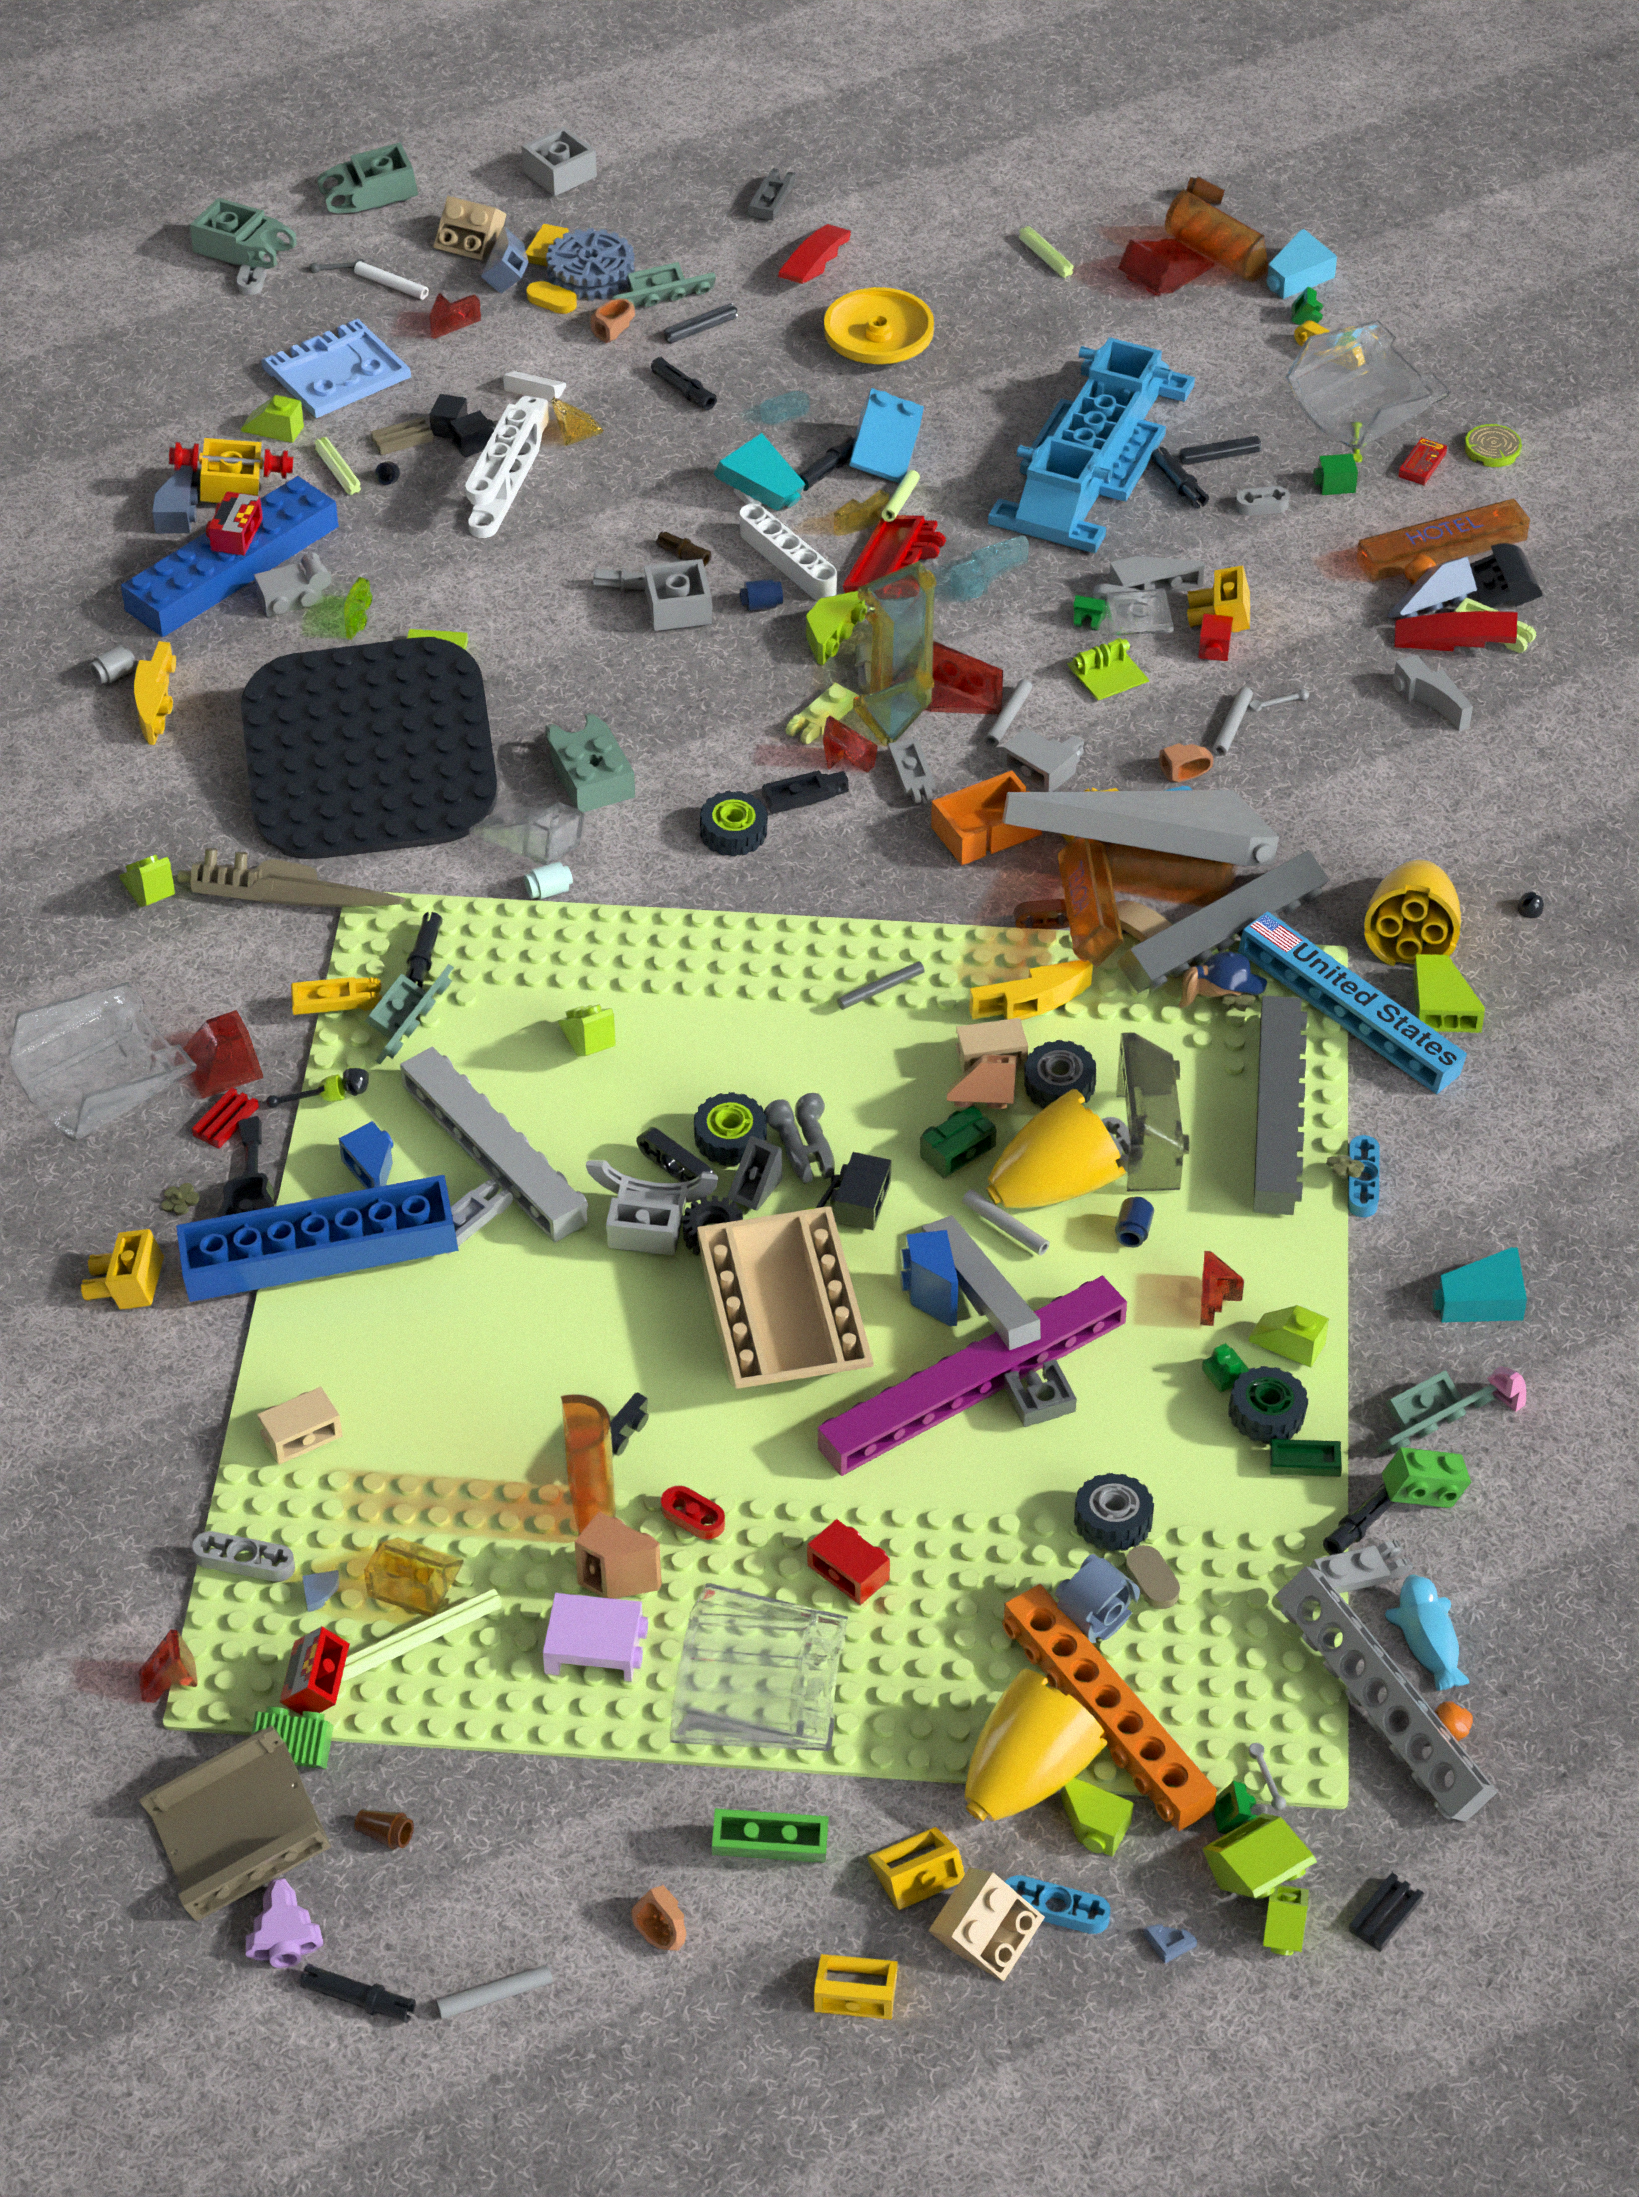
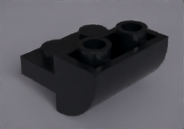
M1500 543L1490 546L1493 552L1492 555L1470 564L1477 587L1476 591L1482 604L1493 608L1513 600L1515 607L1543 596L1523 550L1514 544Z

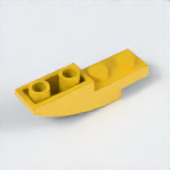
M159 641L152 660H139L136 669L134 694L139 724L149 745H155L158 735L164 733L165 716L172 712L173 698L168 696L169 674L174 673L176 669V656L172 655L170 642Z
M1088 958L1029 968V978L970 988L969 1011L972 1019L1004 1014L1005 1020L1014 1018L1024 1020L1051 1011L1080 995L1091 985L1092 959Z

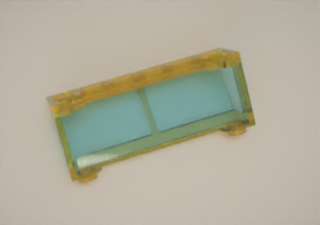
M920 561L858 588L859 600H865L870 609L869 612L865 613V618L873 627L871 684L869 695L862 694L854 698L853 709L883 746L896 742L932 702V688L934 687L932 678L934 587L936 586V579L930 570H926Z

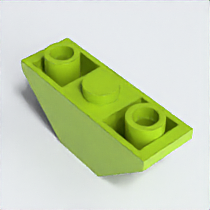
M855 591L820 598L806 615V638L818 664L824 665L830 656L834 657L843 640L850 638L855 625L865 619L867 614L865 592Z
M155 854L126 865L127 872L119 875L120 880L140 908L175 894L168 857L158 860Z
M600 1004L580 1006L565 1011L567 1017L558 1020L561 1030L578 1057L588 1056L616 1046L612 1008L601 1009Z

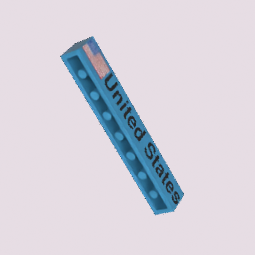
M1267 911L1243 929L1238 952L1436 1095L1461 1075L1467 1056L1466 1052Z

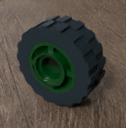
M1261 1366V1368H1251L1248 1372H1243L1239 1375L1238 1380H1235L1228 1405V1415L1232 1419L1231 1423L1234 1427H1237L1239 1433L1243 1436H1248L1250 1440L1261 1441L1265 1444H1269L1270 1439H1292L1295 1433H1299L1304 1423L1308 1398L1306 1397V1388H1303L1302 1382L1298 1378L1293 1377L1292 1373L1280 1370L1281 1368Z

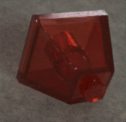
M237 1010L206 1020L179 1052L202 1099L227 1091L231 1087L236 1088L263 1078L249 1032Z

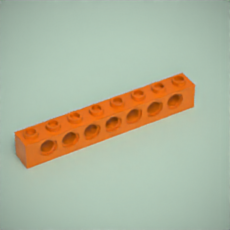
M1041 1583L1006 1602L1004 1620L1002 1621L1006 1634L1011 1639H1016L1020 1643L1028 1660L1033 1665L1037 1664L1045 1673L1050 1686L1056 1688L1065 1696L1070 1694L1096 1719L1104 1730L1100 1738L1108 1742L1106 1747L1110 1750L1114 1762L1119 1768H1125L1132 1776L1138 1791L1143 1795L1147 1794L1154 1802L1159 1816L1166 1822L1170 1821L1179 1832L1215 1810L1217 1789L1076 1624L1057 1608L1058 1603Z

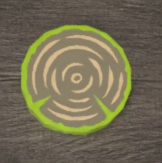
M1498 424L1477 426L1469 431L1465 438V453L1472 461L1476 462L1478 460L1483 462V466L1504 467L1511 465L1515 462L1516 457L1521 454V438L1515 431L1506 426Z

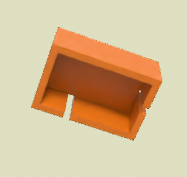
M1013 770L932 801L931 828L961 866L985 857L986 851L993 854L1042 835V830L1004 824L1002 821L1007 792H1026V786Z

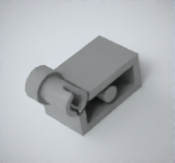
M311 552L312 559H310L308 553L301 559L306 576L299 563L254 574L256 594L267 617L323 603L322 590L330 585L332 578L328 569L321 564L320 558L316 553Z

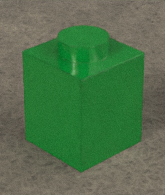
M1353 453L1319 456L1318 468L1313 470V480L1315 485L1320 486L1322 495L1356 493L1358 469Z

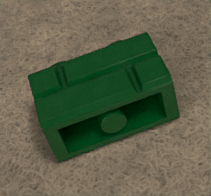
M973 1105L962 1112L955 1111L944 1123L937 1127L931 1126L923 1132L920 1137L921 1159L930 1167L933 1166L934 1170L944 1179L996 1147V1126L987 1117H983L982 1113Z

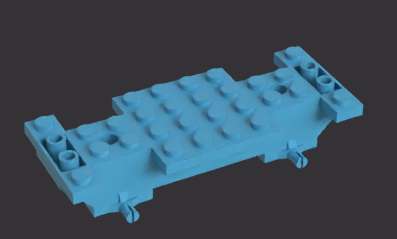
M1111 337L1097 350L1081 346L1078 357L1085 359L1081 365V375L1089 377L1075 401L1060 399L1030 448L1019 445L1016 455L1023 458L1020 463V473L1027 475L1020 503L999 498L988 515V524L1096 553L1106 536V527L1085 522V517L1099 495L1127 501L1149 464L1153 451L1159 447L1166 434V426L1145 421L1146 415L1158 395L1185 402L1194 387L1195 377L1173 372L1172 369H1169V365L1161 360V350Z

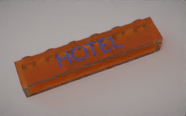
M1512 498L1360 539L1356 562L1371 582L1405 574V566L1420 554L1430 557L1438 565L1453 559L1492 550L1490 546L1495 544H1515L1526 541L1530 518L1517 501Z
M1075 836L1057 854L1065 897L1064 902L1068 914L1067 919L1069 920L1073 944L1072 950L1083 962L1088 960L1098 967L1123 943L1106 847L1095 839Z

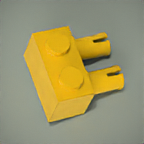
M1243 565L1214 570L1213 587L1188 591L1190 608L1187 609L1190 628L1202 625L1204 614L1233 617L1232 632L1250 629V591Z
M150 1229L120 1232L117 1235L112 1253L89 1255L88 1268L92 1276L107 1275L102 1278L82 1280L81 1293L84 1300L90 1301L92 1299L112 1297L120 1310L152 1305L164 1255Z

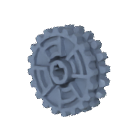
M588 228L587 231L577 229L573 234L564 233L562 239L556 238L554 245H549L546 255L549 283L574 292L577 300L587 298L588 301H594V298L598 297L604 300L607 299V295H618L619 290H626L628 288L627 274L635 272L632 245H628L626 238H619L618 233L613 232L609 234L605 229L595 231L594 228Z

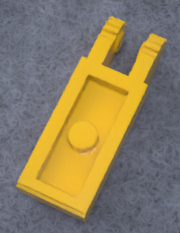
M347 977L292 983L293 1015L358 1008L364 1011L374 1009L383 998L379 994L382 988L381 982L375 977Z

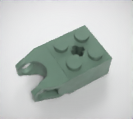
M401 142L351 155V161L338 164L324 171L317 178L320 193L326 194L327 209L334 213H354L371 208H381L386 204L396 201H407L411 197L419 195L413 167ZM329 177L337 179L338 184L332 188H325L323 186L325 179ZM335 196H345V201L342 205L333 206L331 204V200Z
M217 198L190 224L193 252L230 264L248 265L251 269L256 267H265V269L275 267L278 264L276 261V251H287L297 245L296 233L277 219L265 216L263 210L222 198ZM282 232L286 234L290 243H286L277 237V233ZM265 254H268L270 257V262L262 259Z
M593 713L584 714L586 719L585 728L579 732H565L554 724L546 725V738L550 746L551 763L578 814L635 797L634 770L608 725Z

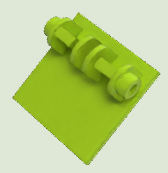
M1116 638L1114 641L1109 642L1108 646L1103 643L1099 647L1095 646L1085 652H1079L1073 658V661L1068 663V667L1097 701L1149 682L1148 677L1126 653L1130 649L1127 639Z

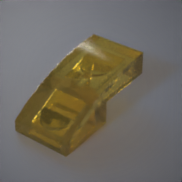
M880 489L863 503L855 499L850 500L834 512V534L837 536L847 535L878 523L882 518V511L889 502V494Z

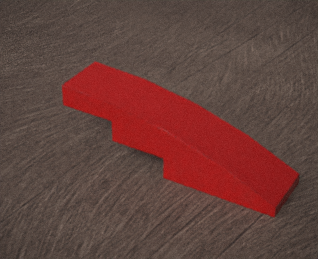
M826 224L816 230L793 252L780 269L778 277L803 284L823 274L826 262L836 258L839 246L850 240L851 231L830 224Z
M1450 612L1399 619L1395 622L1394 647L1454 651V646L1484 648L1485 642L1515 644L1518 612Z

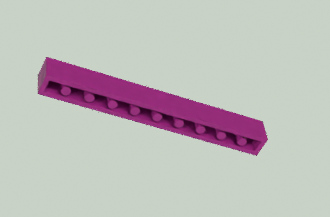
M1103 1275L1093 1281L1084 1282L1078 1289L1064 1296H1058L1048 1305L1033 1311L1040 1319L1041 1339L1012 1350L1007 1348L996 1331L980 1341H974L965 1349L952 1356L942 1358L937 1364L926 1370L915 1372L909 1379L896 1386L887 1387L879 1395L865 1402L857 1403L849 1411L835 1418L827 1419L818 1427V1450L839 1475L843 1476L1003 1390L1004 1374L1018 1371L1019 1380L1026 1377L1027 1372H1036L1042 1369L1044 1362L1054 1359L1058 1360L1125 1324L1127 1301Z

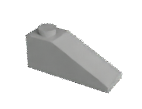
M1135 556L1110 562L1109 584L1138 589L1146 595L1147 599L1202 587L1205 565L1203 561Z

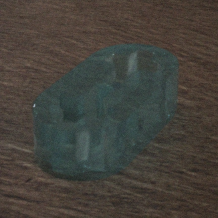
M793 391L768 399L760 405V419L765 424L777 425L804 416L810 410V397L805 392Z

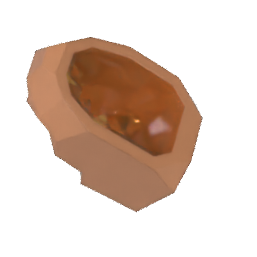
M619 298L610 300L596 309L590 316L591 330L594 335L605 343L615 340L621 332L629 327V323L635 316L633 303Z
M1178 743L1159 751V764L1169 782H1182L1199 777L1213 766L1214 757L1205 747L1195 744L1184 746Z
M664 1885L650 1889L631 1909L630 1915L634 1926L647 1942L659 1949L679 1951L685 1943L687 1936L684 1926V1914L677 1906L679 1901Z

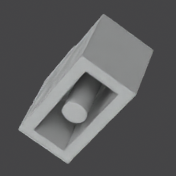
M1025 728L1003 745L1002 768L1007 771L1013 770L1017 777L1042 792H1053L1076 773V764L1080 761L1079 758L1084 751V740L1074 735L1063 743L1054 738L1048 741L1043 736Z

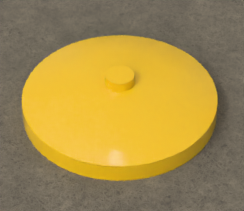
M864 288L841 296L829 306L824 317V334L829 345L846 358L867 364H891L918 355L930 344L934 334V317L928 305L913 294L894 288Z

